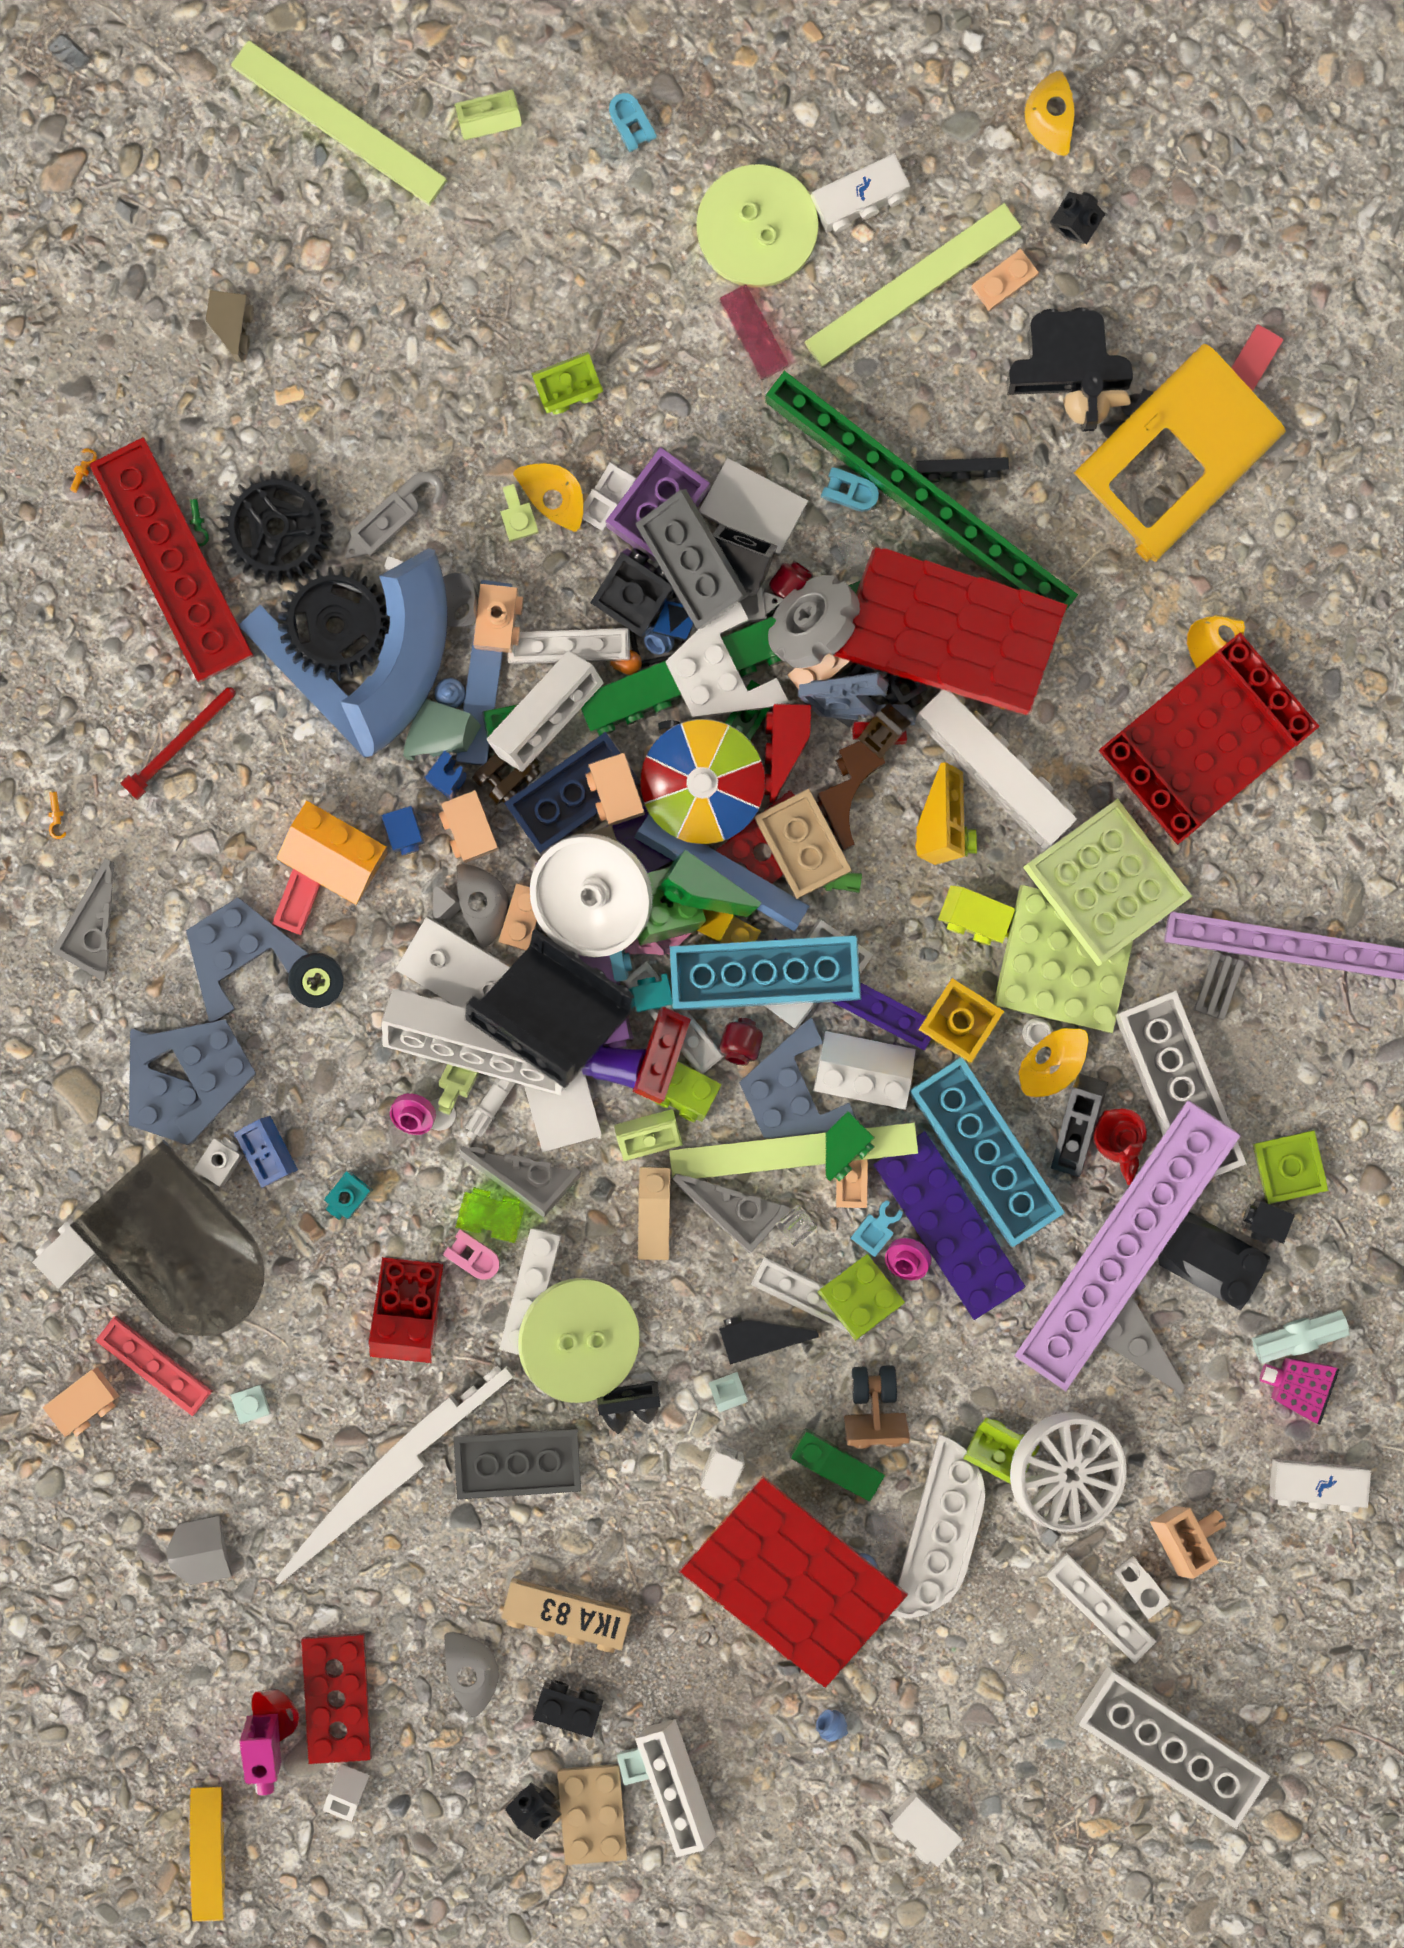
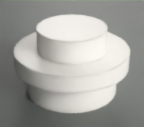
M1034 1018L1024 1025L1022 1037L1024 1042L1033 1048L1044 1037L1053 1032V1029L1048 1021L1042 1018Z

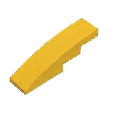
M190 1788L192 1921L224 1920L226 1860L224 1855L223 1788Z

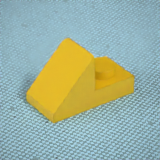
M704 909L706 922L697 930V932L719 944L756 942L761 933L760 930L738 919L733 914Z

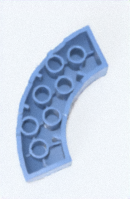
M428 548L379 576L385 594L387 615L390 616L389 634H385L383 647L378 658L380 662L372 676H368L350 696L341 701L361 750L366 757L373 756L386 747L414 719L427 699L441 665L447 635L448 606L441 566L433 549Z

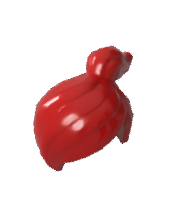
M1130 1109L1105 1110L1098 1118L1094 1129V1143L1102 1156L1113 1162L1120 1163L1121 1172L1127 1185H1131L1139 1170L1138 1155L1141 1154L1143 1144L1147 1140L1145 1122L1139 1114Z

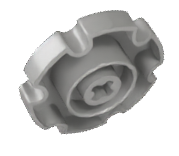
M829 575L812 578L806 581L802 589L798 591L794 589L784 598L773 615L776 622L768 631V640L772 651L782 661H787L795 668L811 667L821 663L823 657L828 653L834 655L847 642L855 629L852 621L859 615L860 611L859 599L856 593L844 581L840 582L835 576Z

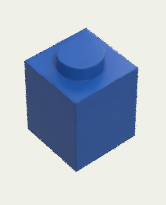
M412 806L382 815L392 850L395 853L401 851L402 856L419 851L418 845L425 844Z

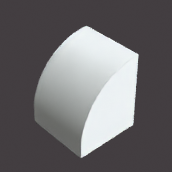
M341 1764L327 1796L323 1811L352 1822L370 1775Z

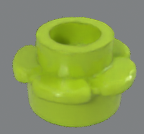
M965 826V856L968 857V854H977V829H967V826Z

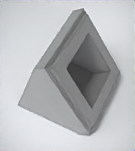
M434 887V918L450 920L461 910L459 898L450 889Z

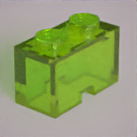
M473 1187L472 1192H464L455 1228L477 1234L481 1233L482 1229L492 1231V1238L514 1244L517 1243L526 1206L520 1205L521 1201L518 1198L503 1195L502 1200L490 1197L491 1191Z

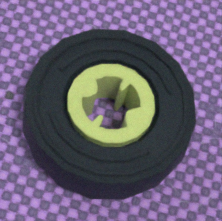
M310 953L300 957L294 962L289 971L288 985L293 997L299 1003L311 1008H321L334 1002L339 997L344 982L340 965L332 957L324 953ZM315 973H320L321 979H325L324 983H318L316 988L311 987V981L307 982L308 977H314Z

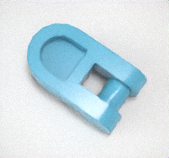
M621 93L612 98L609 104V114L629 152L636 150L638 144L646 140L650 142L657 138L653 127L634 96L629 93ZM637 122L641 129L632 134L628 127Z
M831 468L828 475L830 478L829 484L823 488L821 493L823 499L861 512L869 511L876 505L879 493L878 488L873 482L841 469ZM842 483L850 485L847 494L839 492Z

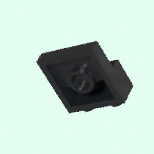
M627 548L621 552L590 603L642 637L674 589L661 567L658 566L656 568L647 562L649 556L637 548H633L632 551Z

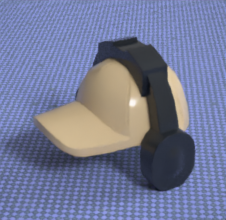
M1095 371L1086 372L1082 377V391L1071 392L1063 399L1068 416L1075 423L1081 425L1082 432L1095 431L1097 425L1107 418L1111 407L1130 405V396L1126 391H1102L1103 379Z

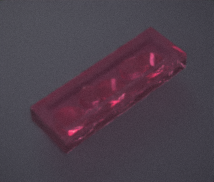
M745 284L719 298L722 308L761 381L787 368L789 363L747 285Z

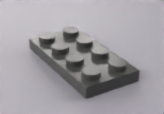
M686 489L679 490L635 524L696 629H703L748 596Z
M578 1428L453 1437L457 1500L581 1492Z

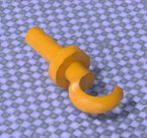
M90 448L83 449L82 453H91L93 459L88 462L81 461L80 466L76 465L73 470L76 475L70 487L72 492L77 493L83 477H88L89 471L87 467H89L90 463L97 460V454Z
M57 791L49 792L52 812H49L48 815L53 817V822L49 826V833L55 839H62L66 836V832L58 836L54 833L53 828L56 824H61L60 816H64V811L59 810Z

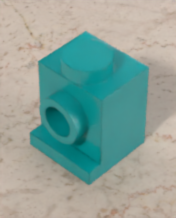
M662 974V981L656 982L655 977L637 980L638 986L628 989L635 996L633 1007L636 1006L637 1013L673 1005L667 974Z
M346 1171L325 1197L324 1201L329 1204L325 1209L338 1220L343 1216L346 1219H350L373 1189L351 1171ZM342 1192L350 1194L351 1199L349 1203L344 1204L340 1201V1194Z

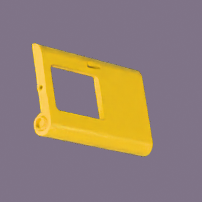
M1202 344L1074 474L1134 537L1137 545L1135 548L1137 554L1147 562L1150 559L1156 562L1285 434L1286 430L1278 418L1212 347ZM1164 428H1168L1203 465L1204 473L1151 527L1147 528L1110 490L1109 484Z

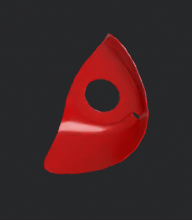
M278 1689L256 1691L253 1693L251 1699L253 1715L278 1714L280 1741L292 1735L298 1726L299 1713L290 1698ZM286 1709L292 1710L293 1720L288 1716Z

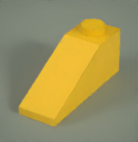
M947 762L940 763L916 827L917 840L915 847L917 856L934 865L965 857L963 771Z

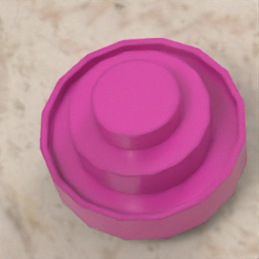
M405 1093L394 1100L390 1108V1118L401 1131L411 1135H422L432 1128L436 1112L434 1106L424 1097L413 1093Z
M900 1238L890 1244L885 1254V1262L888 1269L894 1275L905 1280H919L926 1275L931 1265V1255L922 1243L914 1239Z

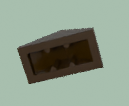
M888 703L874 716L858 739L881 759L912 723Z

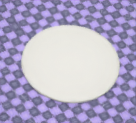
M440 1098L430 1101L436 1112L435 1122L431 1129L442 1131L448 1129L454 1123L456 1112L455 1108H453L450 1115L438 1111L440 1106L438 1104Z

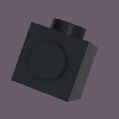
M1255 1200L1254 1205L1249 1204L1244 1213L1243 1221L1246 1222L1244 1229L1252 1232L1250 1238L1268 1244L1269 1239L1284 1244L1295 1215L1262 1201Z

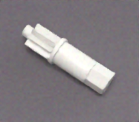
M496 1078L465 1128L469 1130L466 1136L472 1140L477 1135L479 1137L483 1136L513 1088L514 1082Z

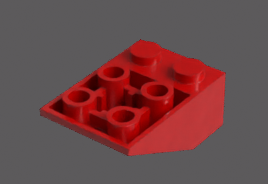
M773 704L772 712H767L766 734H772L771 743H766L765 765H771L770 774H765L764 795H770V803L776 801L808 744L810 738L811 705Z
M382 1257L369 1336L370 1357L432 1364L443 1264Z

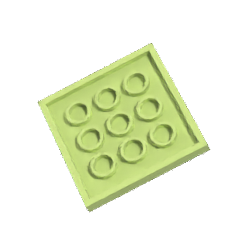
M1119 799L1113 801L1023 867L1098 966L1192 897Z
M1020 885L994 1005L1113 1033L1116 1021L1115 1014L1118 1012L1133 941L1098 966L1041 890Z

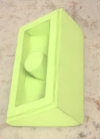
M514 90L455 104L464 140L522 126Z
M672 1109L614 1125L623 1161L683 1145Z

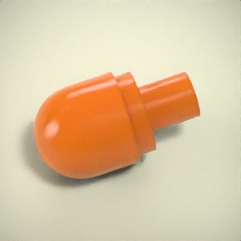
M630 650V660L611 661L610 666L626 675H632L641 669L642 659L637 652Z

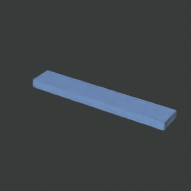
M481 580V584L513 586L510 583ZM472 644L463 711L470 713L479 722L481 727L467 752L457 753L456 762L483 766L488 761L490 744L486 740L487 735L482 712L495 709L503 652L475 649Z
M259 605L238 626L366 759L367 757L364 756L341 704V701L348 696L331 678L328 681L326 680L324 671L321 670L319 675L314 677L312 666L304 672L302 670L303 660L297 664L293 663L292 659L296 652L287 655L285 647L290 643L282 644L280 636L287 632H280L278 630L279 623Z
M650 814L635 836V839L673 861L684 850H687L762 902L757 908L758 911L794 932L810 907L704 844L686 842L668 834L654 821Z

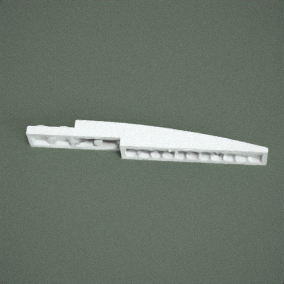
M497 1365L483 1377L486 1380L484 1385L479 1389H476L473 1385L459 1397L463 1402L459 1404L452 1395L449 1396L402 1437L350 1489L317 1526L275 1579L278 1585L424 1467L427 1462L420 1453L512 1379L515 1375L508 1366L501 1370Z

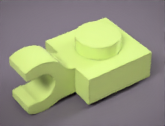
M514 484L502 487L509 509L500 511L509 541L513 542L538 534L530 503L520 505Z
M447 1064L439 1080V1087L445 1090L438 1102L440 1105L438 1111L450 1115L458 1095L465 1098L468 1097L479 1073Z

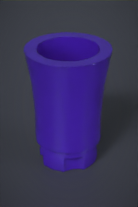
M602 1046L581 1071L583 1075L593 1076L594 1079L613 1082L633 1089L646 1049H623Z

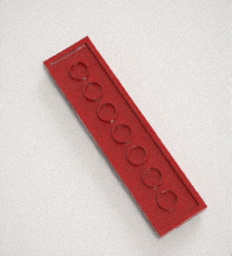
M142 437L90 463L89 466L197 682L201 683L253 657L254 655L146 439Z

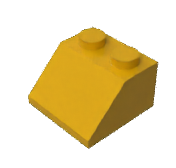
M951 978L919 1030L969 1063H972L1004 1011Z

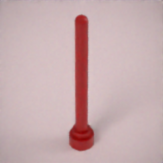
M232 687L225 688L138 774L134 773L132 776L128 774L120 784L136 800L140 799L146 793L144 790L148 786L146 783L235 697V689Z

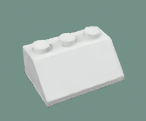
M825 1031L813 1091L906 1110L916 1049Z

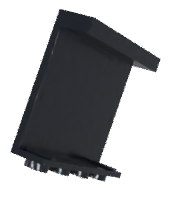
M534 929L531 945L481 1000L473 996L466 1004L465 1020L560 1086L566 1088L632 1013L635 996L625 986L617 985L608 979L600 969L592 968L583 962L576 953L565 950L546 934L543 935Z

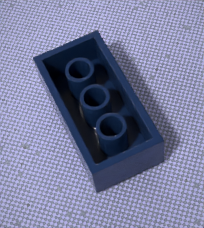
M606 732L504 803L541 856L556 843L570 837L599 816L595 803L601 802L597 790L591 792L585 774L591 772L589 764L621 754ZM629 766L636 789L641 787V781Z

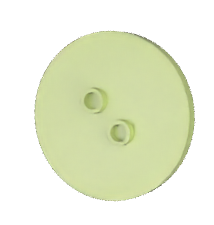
M769 165L741 166L719 177L705 193L697 214L698 243L709 265L725 279L746 287L773 286L794 276L810 258L818 234L817 210L807 189L788 172Z
M574 1278L561 1281L543 1291L525 1313L518 1337V1350L522 1366L535 1386L555 1399L571 1403L596 1400L620 1385L632 1369L639 1348L638 1321L629 1302L611 1286L588 1278Z

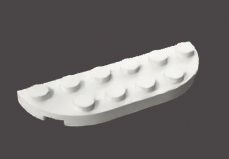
M938 1434L897 1584L908 1593V1596L890 1616L901 1618L924 1616L946 1604L961 1587L969 1565L985 1504L984 1481L978 1466L963 1459L966 1449L956 1441L941 1434Z

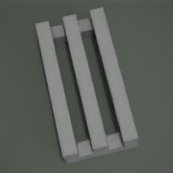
M1213 952L1194 1010L1224 1020L1244 961ZM1221 961L1223 965L1208 1008L1203 1007L1217 963ZM1233 965L1234 968L1219 1012L1215 1011L1229 966Z

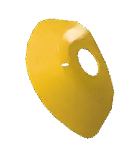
M1055 71L1041 80L1031 92L1024 110L1025 122L1029 132L1040 144L1058 155L1067 156L1070 150L1074 123V101L1065 75L1061 71ZM1053 97L1062 98L1066 104L1065 112L1059 116H1053L1047 110V102Z
M541 463L522 466L513 472V476L541 514L568 530L578 531L583 518V495L577 479L567 469L559 465ZM550 490H556L562 495V504L556 509H549L543 503V496Z
M1213 615L1199 619L1191 625L1187 634V646L1196 669L1228 643L1220 637L1219 627L1226 625L1233 630L1235 636L1240 632L1244 636L1245 624L1243 620L1226 615Z
M1063 1028L1051 1032L1036 1044L1021 1062L1018 1072L1023 1093L1029 1097L1050 1096L1070 1085L1080 1073L1086 1058L1088 1048L1087 1032L1083 1029ZM1043 1047H1049L1051 1054L1048 1060L1042 1064L1036 1063L1037 1052ZM1060 1065L1057 1071L1050 1074L1051 1066Z

